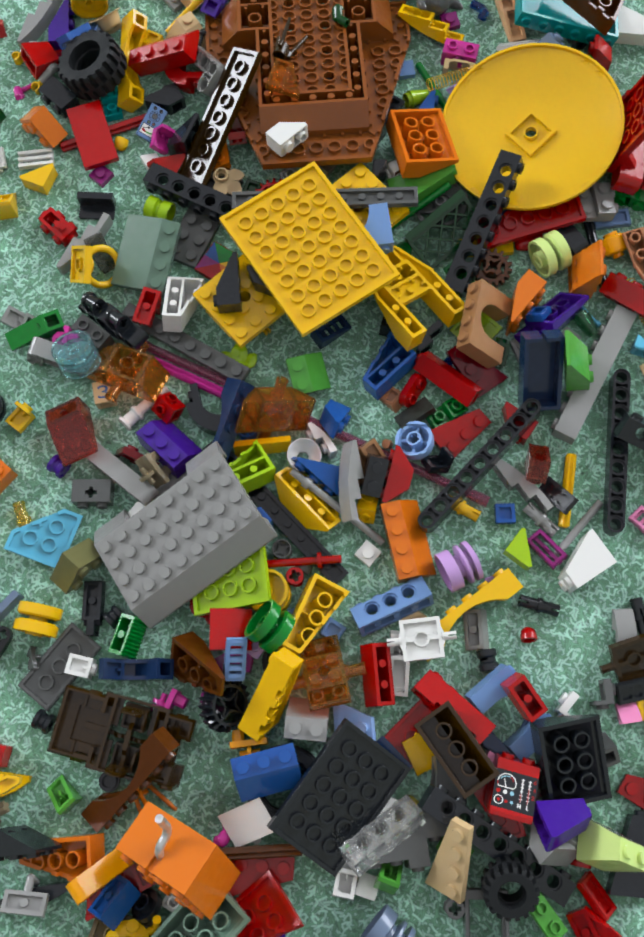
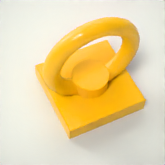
M103 244L72 246L70 283L90 284L99 289L112 287V277L107 281H98L91 276L94 269L92 256L97 252L108 253L116 265L118 253L110 246Z

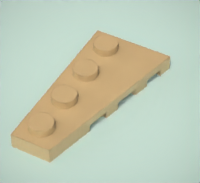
M455 816L448 825L425 883L461 904L465 901L474 826Z

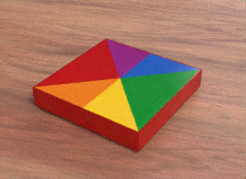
M214 241L194 268L195 272L211 280L226 268L233 251Z

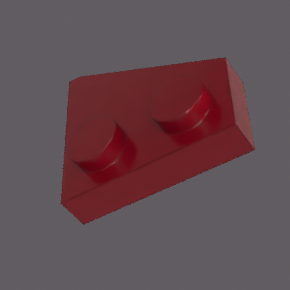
M128 445L117 449L114 456L118 458L122 456L130 460L131 463L136 464L135 461L143 456V454L139 453V449Z

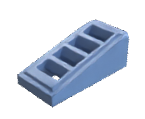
M226 637L223 663L225 681L245 680L246 637ZM231 646H241V648H231ZM234 654H241L240 656H230Z

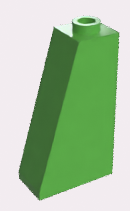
M454 164L420 178L402 179V176L398 175L387 179L389 187L418 186L419 203L445 183L449 182L450 185L456 183L454 175L457 174V170Z

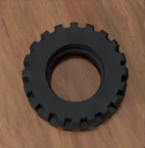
M89 30L88 33L83 32L80 36L74 37V40L66 45L67 47L61 52L62 56L59 57L58 72L60 79L79 99L91 101L92 99L98 100L99 97L107 96V93L113 92L115 87L119 86L121 79L125 76L124 70L127 69V59L124 52L109 33L101 30Z

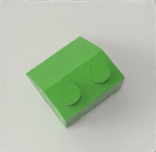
M322 352L304 354L285 360L295 397L331 388Z

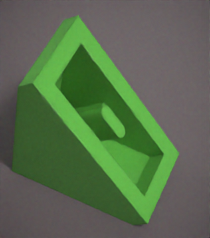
M64 775L58 777L47 788V792L59 815L68 813L83 799Z
M390 862L383 863L382 868L378 870L373 887L394 895L400 886L403 864L390 866Z

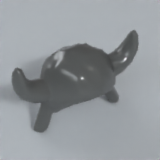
M417 0L416 6L419 9L434 12L435 17L445 14L448 8L463 10V5L458 0Z

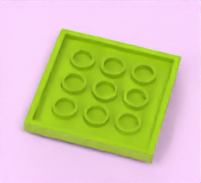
M263 546L193 598L194 616L209 615L210 608H244L264 604L272 599L266 547Z

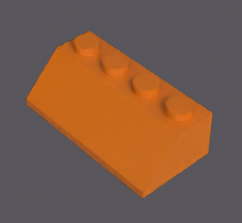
M396 500L380 504V513L398 583L407 582L420 576L424 578L436 575L426 533L419 527L418 517L421 513L417 500Z

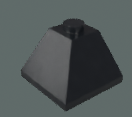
M198 113L190 117L175 131L172 138H169L167 147L170 155L185 153V156H187L201 123Z

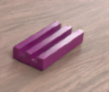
M541 528L527 539L529 547L552 570L568 558V555ZM539 535L560 555L559 558L538 538ZM534 540L554 560V562H552L532 541Z

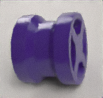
M56 454L50 459L46 468L49 472H54L58 478H62L69 471L71 463L62 460V457Z

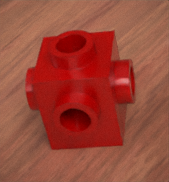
M167 392L159 394L155 398L151 410L166 424H169L179 419L186 405L176 395Z

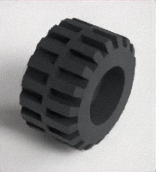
M509 855L504 856L505 859L495 858L496 862H489V869L484 868V876H481V887L486 906L489 907L492 914L496 913L497 918L502 919L505 917L506 921L511 922V918H515V921H520L522 916L524 918L529 917L528 912L533 913L536 910L535 905L539 904L538 896H540L539 886L532 868L524 860L520 862L519 857L514 856L513 859H510ZM517 882L521 884L520 889L513 894L499 892L500 887L505 883Z

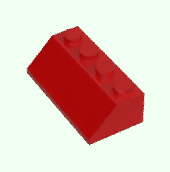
M194 30L132 49L129 54L128 66L140 77L195 63L200 31Z

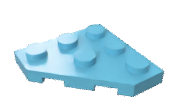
M63 509L13 529L3 549L55 569L61 554L70 548L83 516Z

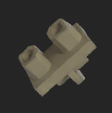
M153 451L141 456L135 463L143 475L139 480L141 482L147 480L150 485L153 484L157 489L170 481L168 477L171 474V470L165 465L161 468L156 463L159 460V455Z

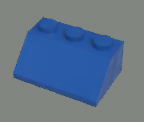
M294 743L230 759L234 781L241 802L293 789L302 777Z

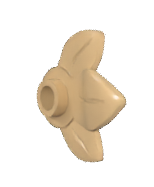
M219 167L213 173V180L215 182L213 189L226 195L227 193L232 195V192H240L242 187L239 181L245 175L242 171L235 168L227 170L226 168Z

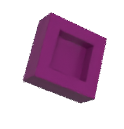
M456 11L439 16L440 21L450 24V31L460 29L461 24Z
M105 166L95 168L89 174V177L103 188L114 177V174Z

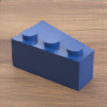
M389 331L385 343L381 345L377 357L372 361L363 377L364 389L377 401L412 370L416 364V353L412 349L407 352L395 339L391 331Z

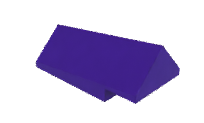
M559 292L542 305L550 306L552 313L543 322H527L525 318L526 326L517 332L514 338L520 343V332L539 331L540 334H542V330L559 329L561 331L582 310L589 300V295Z

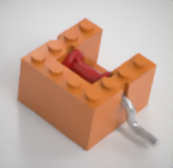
M149 801L115 847L121 853L119 857L128 865H131L132 862L138 865L136 870L143 874L142 879L151 885L155 882L159 885L158 890L169 896L170 893L176 897L174 901L182 907L188 908L201 920L204 916L209 920L213 918L241 873L218 845Z

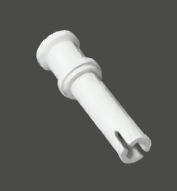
M161 383L137 406L130 407L131 410L123 417L120 416L118 418L119 421L130 431L136 422L144 419V414L153 407L155 398L159 394L170 392L169 389Z

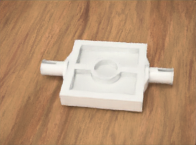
M439 616L399 620V638L387 639V647L400 646L404 662L445 658V640L457 639L456 630L444 632Z

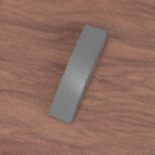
M62 0L40 1L35 14L28 13L17 39L20 49L21 43H28L29 41H37L56 15Z
M103 212L95 227L88 224L80 239L77 237L72 238L56 265L62 275L71 270L72 246L98 245L113 225L109 214Z
M357 440L343 444L340 458L338 484L342 523L359 519L355 500L361 499L358 480L364 478Z
M500 459L492 468L508 491L516 488L526 503L533 499L543 513L549 512L554 507L532 481L509 463Z

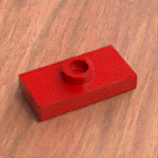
M591 870L587 871L576 883V887L593 911L606 922L617 907Z

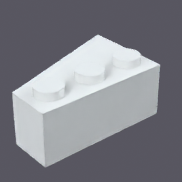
M167 277L162 310L163 331L182 332L199 305L198 301L193 297V293L205 284L204 278Z

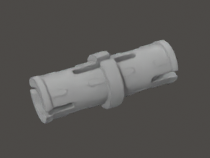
M532 502L528 503L522 510L535 522L536 526L539 525L550 537L560 529L547 517L546 513H542Z

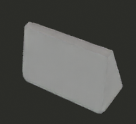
M468 610L463 614L466 651L490 649L486 610Z

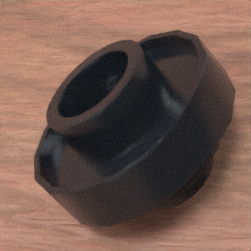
M153 889L142 891L140 897L132 906L133 917L141 923L152 921L162 906L160 894Z

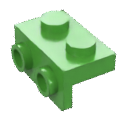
M540 892V896H538L539 904L535 905L536 910L533 913L529 911V913L546 937H562L568 929Z

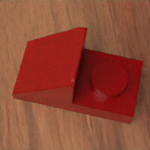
M143 287L132 318L133 323L151 328L155 314L160 315L161 291Z

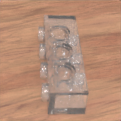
M407 794L401 799L396 800L390 808L380 813L375 820L362 827L360 832L351 839H347L339 847L343 860L358 877H361L426 823L423 810Z

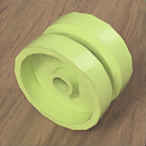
M552 230L544 234L542 238H536L528 244L530 260L538 273L544 278H548L556 274L558 270H564L572 264L570 247L563 235L556 230Z

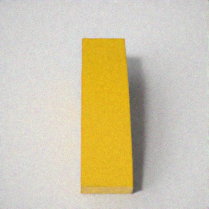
M403 4L398 11V16L409 25L442 44H445L446 38L464 41L465 35L450 31L449 23L435 20L434 12L421 10Z

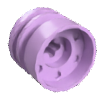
M467 541L460 542V548L457 545L452 547L454 556L448 550L434 555L437 569L447 588L452 593L465 587L464 577L471 584L475 582V579L480 580L484 577L480 560Z

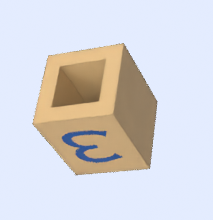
M100 379L92 383L94 401L98 409L117 406L115 387L111 380Z

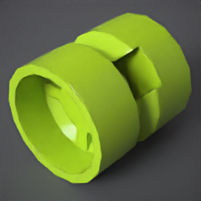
M153 195L147 198L143 208V216L163 218L171 221L176 212L175 203L166 200L162 202L160 198Z

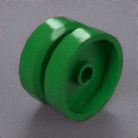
M270 599L262 604L253 614L245 628L244 635L253 643L259 641V647L266 653H272L287 639L294 627L296 618L287 610L281 611V606L273 599Z

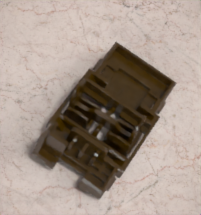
M67 684L47 751L69 757L70 760L79 763L86 762V768L103 772L112 777L132 781L134 776L127 774H133L138 768L140 745L131 742L143 744L146 739L134 737V731L140 733L147 731V735H151L154 731L164 726L180 744L181 740H186V742L193 740L198 720L190 719L189 716L183 714H174L171 708H165L164 706L121 694H114L111 691L103 694V692L98 690H88ZM122 713L123 717L120 726L128 729L126 734L112 730L113 725L118 726ZM110 734L123 738L124 741L119 740L115 743L110 765L106 767L114 741L109 739ZM176 756L169 763L165 762L162 765L164 769L156 777L152 776L150 778L152 782L160 786V789L172 792L174 789L179 788L185 765L175 763Z

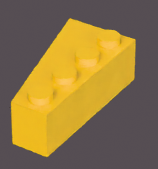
M317 573L313 574L308 579L292 613L296 618L294 627L278 650L285 647L297 656L301 654L350 591Z
M285 647L277 652L274 651L269 657V664L237 727L257 742L279 723L304 662L302 658Z

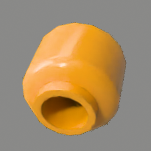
M613 231L603 236L602 241L603 247L606 248V257L617 259L624 255L623 252L627 250L622 233Z

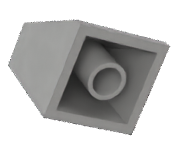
M290 697L285 716L283 738L327 742L330 701Z

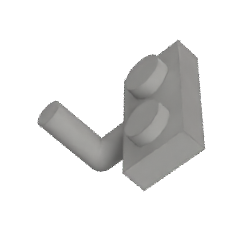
M28 874L23 891L5 889L0 913L45 918L50 895L48 893L32 892L33 886H38L40 880L34 874Z

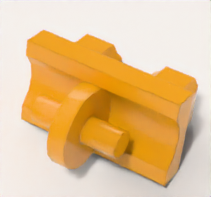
M240 729L232 730V742H229L230 749L247 747V750L240 751V756L259 752L260 748L252 749V746L267 745L268 738L263 736L258 742L254 739L245 740L243 731Z

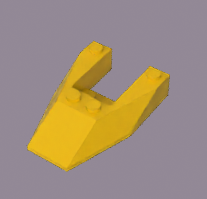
M394 245L393 252H389L386 256L398 270L400 277L373 295L395 339L408 352L422 343L427 329L407 309L406 305L421 298L449 328L461 321L464 301L431 267Z

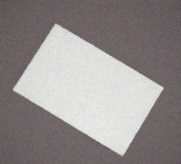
M260 797L218 816L235 847H241L273 833L267 827L272 818Z

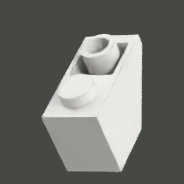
M305 122L277 123L265 132L267 145L280 157H283L308 138V124Z

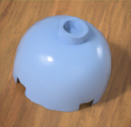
M420 421L406 423L407 426L398 430L395 436V445L401 447L407 459L421 460L427 457L435 445L431 429L424 422Z

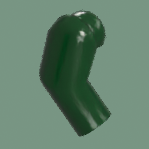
M340 4L334 5L332 8L333 21L347 28L350 20L343 16L342 10H344V7Z

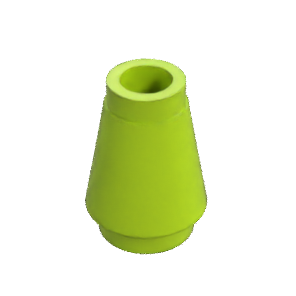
M428 90L406 91L403 94L405 107L413 108L423 103L429 94Z

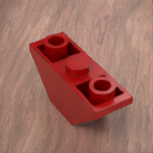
M396 445L395 450L391 449L389 460L392 462L386 472L385 479L387 482L386 486L382 488L381 503L391 501L410 488L414 469L398 445Z

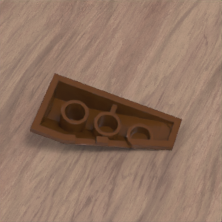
M193 631L173 637L170 659H174L173 676L182 683L189 682L195 688L200 686L206 692L219 697L223 696L225 676L205 641Z

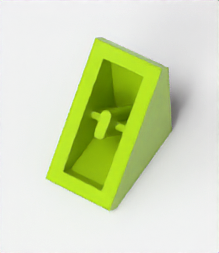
M521 528L503 554L524 570H529L532 567L527 534L526 529Z

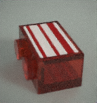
M529 443L524 464L527 481L533 484H546L551 465L549 447Z

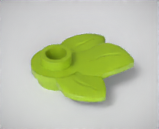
M236 344L231 352H221L250 369L257 363V354H248L246 346L240 348Z

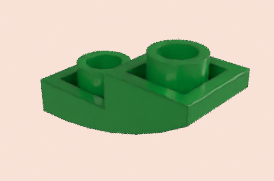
M451 398L443 402L440 407L435 409L436 412L425 419L433 429L462 416L468 411V408L455 398Z

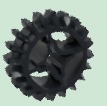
M225 681L224 689L226 690L223 692V696L220 697L203 689L204 696L199 697L202 704L198 706L199 709L203 710L199 714L204 718L203 723L208 725L209 729L220 733L237 730V725H239L250 703V700L247 699L250 695L246 691L247 686L242 684V681Z

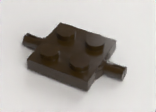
M644 633L608 645L611 659L610 663L599 666L602 674L614 671L617 682L644 677Z

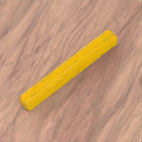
M568 453L565 456L562 487L573 495L577 456ZM571 510L567 515L559 511V527L568 528L570 526Z

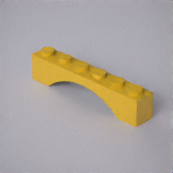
M132 9L122 18L120 48L126 56L127 69L124 70L125 76L121 79V83L118 86L117 103L118 107L130 113H133L144 104V88L139 82L138 74L128 66L130 50L142 46L147 32V16L135 9Z
M509 568L506 570L499 569L492 575L494 577L492 581L488 583L485 580L477 587L479 591L474 595L471 593L467 594L461 599L463 602L458 607L453 605L445 612L447 616L440 619L443 631L449 632L454 623L471 608L485 602L507 601L520 591L523 585Z

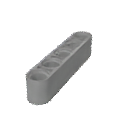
M91 439L79 452L91 464L144 506H147L159 493L147 481L141 482L139 480L141 478L140 475L94 439Z

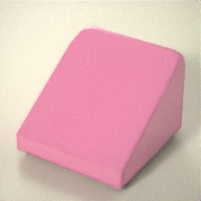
M636 702L623 705L615 704L619 725L643 721Z

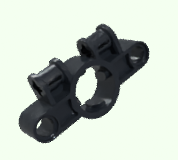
M86 292L82 296L81 303L78 305L80 311L88 314L87 317L100 325L116 340H121L137 351L149 339V335L133 323L129 317L123 315L118 309L106 303L103 299L97 298L93 292Z

